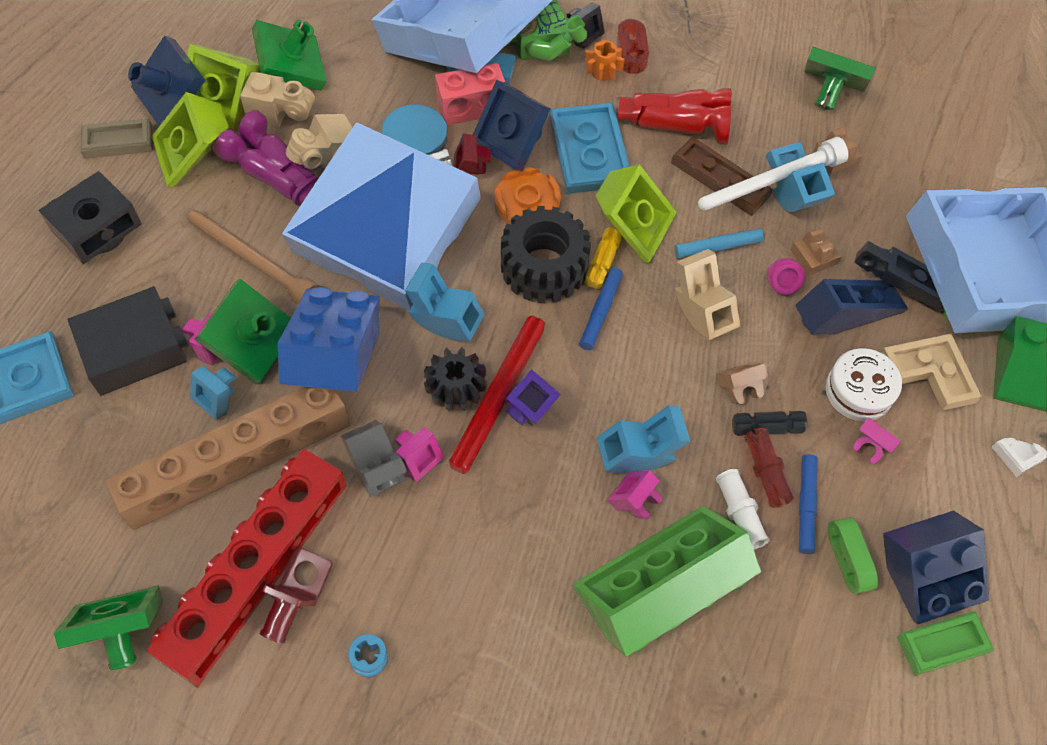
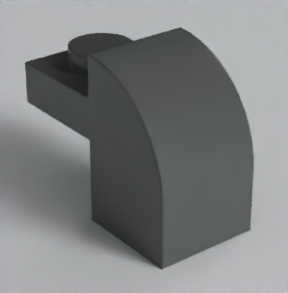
M374 420L341 435L350 459L370 497L406 481L403 474L407 472L402 458L393 451L382 423Z

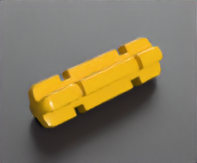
M607 227L601 237L602 241L599 242L591 261V267L588 268L585 276V284L588 287L595 289L603 287L605 277L610 270L616 250L622 240L620 232L613 227Z

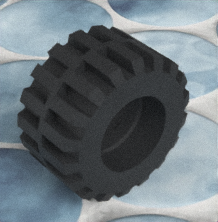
M537 206L536 211H532L530 208L525 209L522 216L516 214L511 218V224H506L503 236L501 237V273H503L505 283L507 285L511 284V290L516 295L522 292L523 299L531 301L533 297L538 299V303H545L546 299H552V302L555 303L561 300L562 295L569 298L573 295L574 289L579 290L583 285V279H586L591 250L590 235L588 230H583V222L580 219L573 220V214L569 211L561 213L558 207L552 206V210H547L545 206ZM546 249L556 252L560 257L552 260H542L533 257L529 253L535 250Z

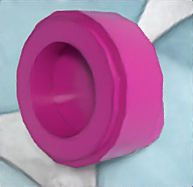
M790 258L778 259L766 270L769 285L782 295L797 292L805 280L803 268Z

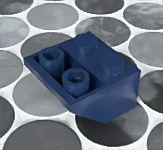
M953 510L883 533L888 572L912 620L917 625L989 601L984 529Z

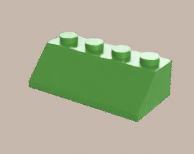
M701 506L573 583V587L605 638L625 657H628L634 652L642 650L648 643L667 631L677 628L683 621L697 612L710 607L716 600L735 588L743 586L748 580L761 573L748 532L705 506Z

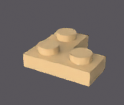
M952 334L884 347L881 352L897 366L901 374L902 384L928 379L942 411L975 404L982 397Z

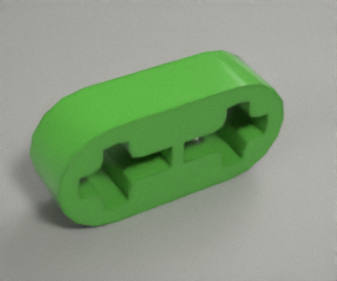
M852 517L829 522L828 537L848 589L853 594L875 590L878 586L877 572L857 522Z

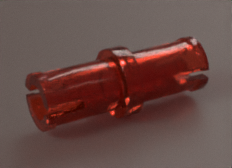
M754 429L757 435L756 438H754L751 431L748 432L744 438L755 463L753 471L755 476L762 481L769 500V506L772 508L783 506L780 498L784 499L786 504H789L793 501L794 497L790 492L782 471L785 468L781 457H777L768 429Z

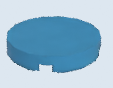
M406 105L397 108L386 117L382 124V134L429 155L445 147L447 143V124L443 116L433 108L424 105Z

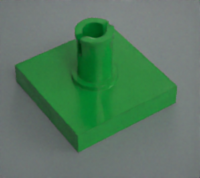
M256 20L252 27V34L260 73L283 77L286 83L298 81L303 87L321 91L326 84V78L317 39L313 35V27L304 21L299 29L302 23L301 20H296L292 29Z
M812 46L804 72L825 79L814 104L822 108L826 96L829 95L830 98L825 109L834 110L843 85L865 92L876 67Z
M238 279L231 286L194 340L256 384L261 382L277 358L278 341L291 317L242 279Z
M159 585L75 605L54 632L58 649L103 639L110 670L123 669L136 663L137 656L134 653L129 632L148 628L151 625L163 601Z

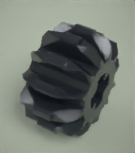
M446 347L444 357L433 354L431 366H426L424 369V378L426 379L424 382L425 392L432 394V402L435 406L445 401V408L448 412L453 408L454 404H459L460 408L465 411L467 400L478 404L480 400L479 392H485L487 388V380L484 378L486 376V367L484 364H479V357L476 353L465 357L463 347L458 350L457 354H452Z

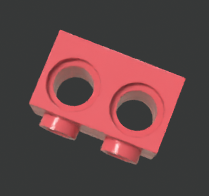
M499 63L484 65L477 73L457 70L435 75L436 102L439 112L447 125L480 119L496 80L505 82Z

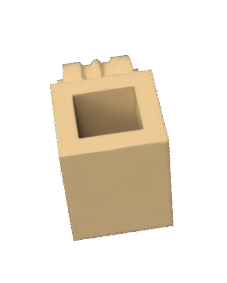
M252 71L240 95L245 115L252 110H258L266 116L267 127L277 129L280 128L285 114L297 121L306 120L315 101L313 92L303 87L298 81L285 83L283 77Z
M345 114L314 115L309 130L298 128L292 132L286 149V156L294 163L304 165L307 169H314L319 165L321 168H326L351 131L352 126Z

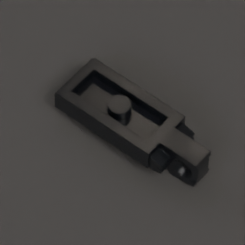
M870 241L866 242L856 253L854 263L865 271L872 272L876 277H879L889 285L898 288L939 312L944 309L926 264L895 247L888 250Z

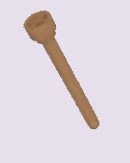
M191 210L188 213L187 218L189 222L288 289L291 301L295 304H299L306 289L321 287L308 277H294L199 211Z

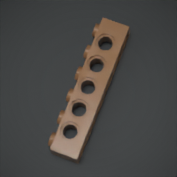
M304 386L106 479L105 482L119 514L135 530L350 426L346 408L336 390Z

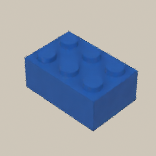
M325 287L306 289L278 341L279 383L358 392L379 337L380 296L368 295L363 291L335 292Z

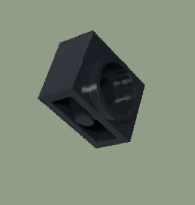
M100 171L82 180L78 185L38 210L51 232L83 265L98 254L107 253L118 247L127 234L142 225L132 203Z

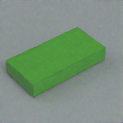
M976 611L903 632L897 636L914 676L994 651Z

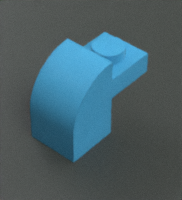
M801 142L770 150L766 154L771 170L806 156ZM824 163L793 171L784 180L776 182L777 187L773 189L779 204L789 212L825 203L836 195Z
M421 262L405 289L413 303L408 312L410 316L428 331L447 339L470 342L485 315L472 291L448 288L434 264Z
M668 405L644 423L620 420L596 437L605 472L621 474L663 467L676 460L674 452L691 442L680 407Z

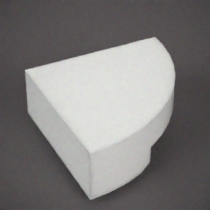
M1004 438L992 446V449L1016 477L1047 459V451L1036 443L1031 445L1014 438Z

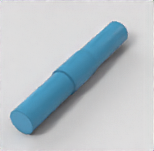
M759 228L733 234H724L677 244L674 246V251L677 258L692 256L707 249L717 252L763 242L764 233Z

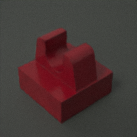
M463 133L454 153V167L470 175L485 174L486 163H491V150L476 143V135Z

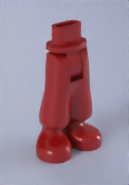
M722 88L715 92L697 89L670 94L635 93L634 98L620 97L618 120L633 121L632 125L634 126L637 125L638 120L641 127L671 130L687 134H700L706 127H711L716 142L728 144L732 90L731 88Z

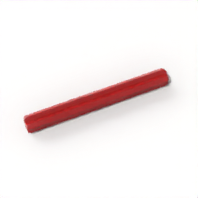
M531 315L524 322L449 459L450 467L453 470L462 474H466L470 470L505 404V399L511 393L544 331L545 322L542 319Z

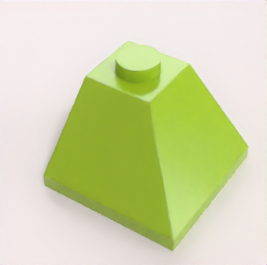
M190 44L187 56L206 80L196 95L220 103L229 129L236 130L245 116L240 95L251 71L260 73L259 64L235 54Z
M186 92L152 135L167 187L174 188L212 150L217 137L229 129L220 103Z
M640 164L610 171L598 190L596 198L605 216L644 263H648L652 260L677 211Z

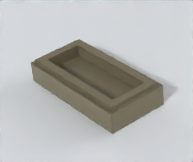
M149 118L81 125V153L84 159L152 152V124Z

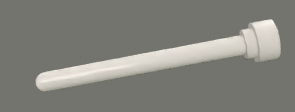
M840 137L826 140L818 147L817 152L700 198L698 207L703 211L709 210L784 180L796 170L820 163L830 167L842 164L848 159L847 146Z

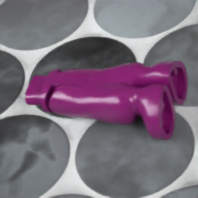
M252 110L242 118L239 134L234 130L227 129L217 137L214 144L216 156L223 161L239 163L240 168L246 174L271 186L277 192L292 200L297 206L303 203L319 179L310 169L305 168L304 165L294 163L286 156L287 145L283 140L274 134L267 135L268 122L266 116L258 110Z

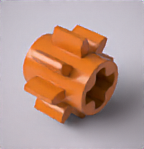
M608 40L594 42L593 51L586 50L585 54L587 74L592 73L594 78L601 81L615 79L616 71H623L624 58L621 57L622 48H617L615 43Z

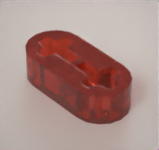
M626 19L618 25L617 48H622L621 57L624 58L623 70L630 74H638L646 69L648 63L649 48L646 28L643 23L636 19ZM630 53H635L636 59H633Z

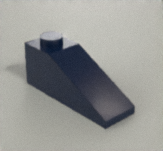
M823 279L795 305L802 317L804 326L811 334H836L892 317L908 310L897 289L883 280Z

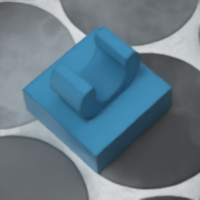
M202 366L191 373L190 399L217 420L228 412L229 397L235 391L229 383L233 382L236 376L226 368H222L213 374Z

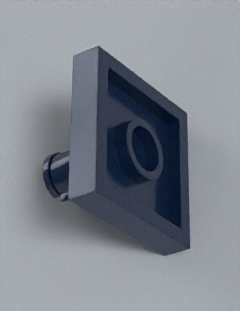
M165 35L147 63L143 65L142 63L135 62L130 66L128 72V79L132 81L131 88L158 126L162 124L186 92L196 95L206 81L177 41Z
M496 80L473 135H476V143L489 148L491 155L513 169L523 171L536 141L541 137L542 127L551 108L509 84Z

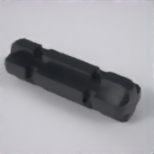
M801 410L789 411V415H786L784 411L755 412L754 416H751L750 413H736L732 419L733 433L737 436L750 435L752 431L755 435L785 434V430H788L789 433H803L808 425L806 413Z

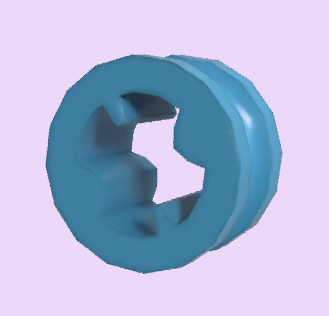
M365 634L357 637L351 643L348 651L351 667L362 677L378 675L387 664L388 655L385 644L375 635ZM368 646L371 651L377 649L380 651V654H374L376 661L373 664L368 665L365 660H356L357 657H362L360 650L363 647Z

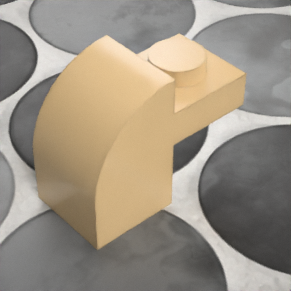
M707 249L677 261L681 286L675 288L680 307L693 328L708 340L739 328L740 320L736 295L720 286L716 253Z

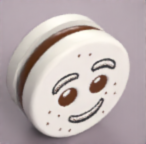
M857 348L847 351L838 358L826 379V394L832 406L843 416L864 422L868 417L876 420L885 415L899 397L902 389V378L897 366L887 356L876 350Z

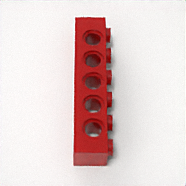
M304 448L296 458L292 457L289 459L281 471V478L272 489L268 488L262 493L256 504L257 509L247 521H242L235 528L231 536V542L222 554H216L209 561L205 569V576L198 585L187 590L182 596L174 616L168 623H163L154 632L150 640L151 645L146 652L198 688L267 595V593L262 591L264 585H274L287 568L294 550L302 548L345 490L347 485L343 472ZM304 491L308 493L302 501H289L291 496L297 492ZM274 523L283 524L282 529L274 535L265 534L266 529ZM251 555L258 556L257 562L252 567L247 569L240 568L243 559ZM223 589H232V594L227 601L220 604L214 603L218 592ZM198 623H205L202 635L196 639L188 640L189 630Z

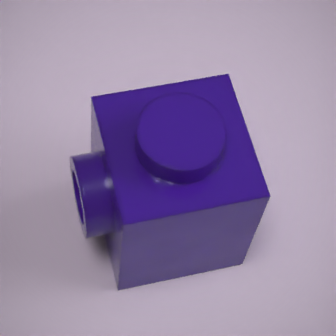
M531 369L505 399L504 402L510 406L506 412L520 425L524 426L528 422L534 426L561 394Z

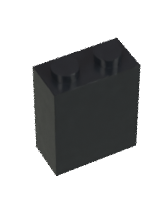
M155 286L67 319L88 379L100 396L187 362L182 348L188 346L187 340L180 325L173 328L171 319L177 317L168 297L160 298Z

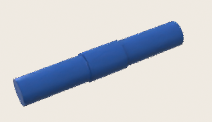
M610 268L601 292L594 304L589 321L579 342V346L585 350L593 349L602 324L609 312L612 300L623 276V272L618 268Z
M811 454L803 455L801 463L799 552L802 554L815 553L817 456Z

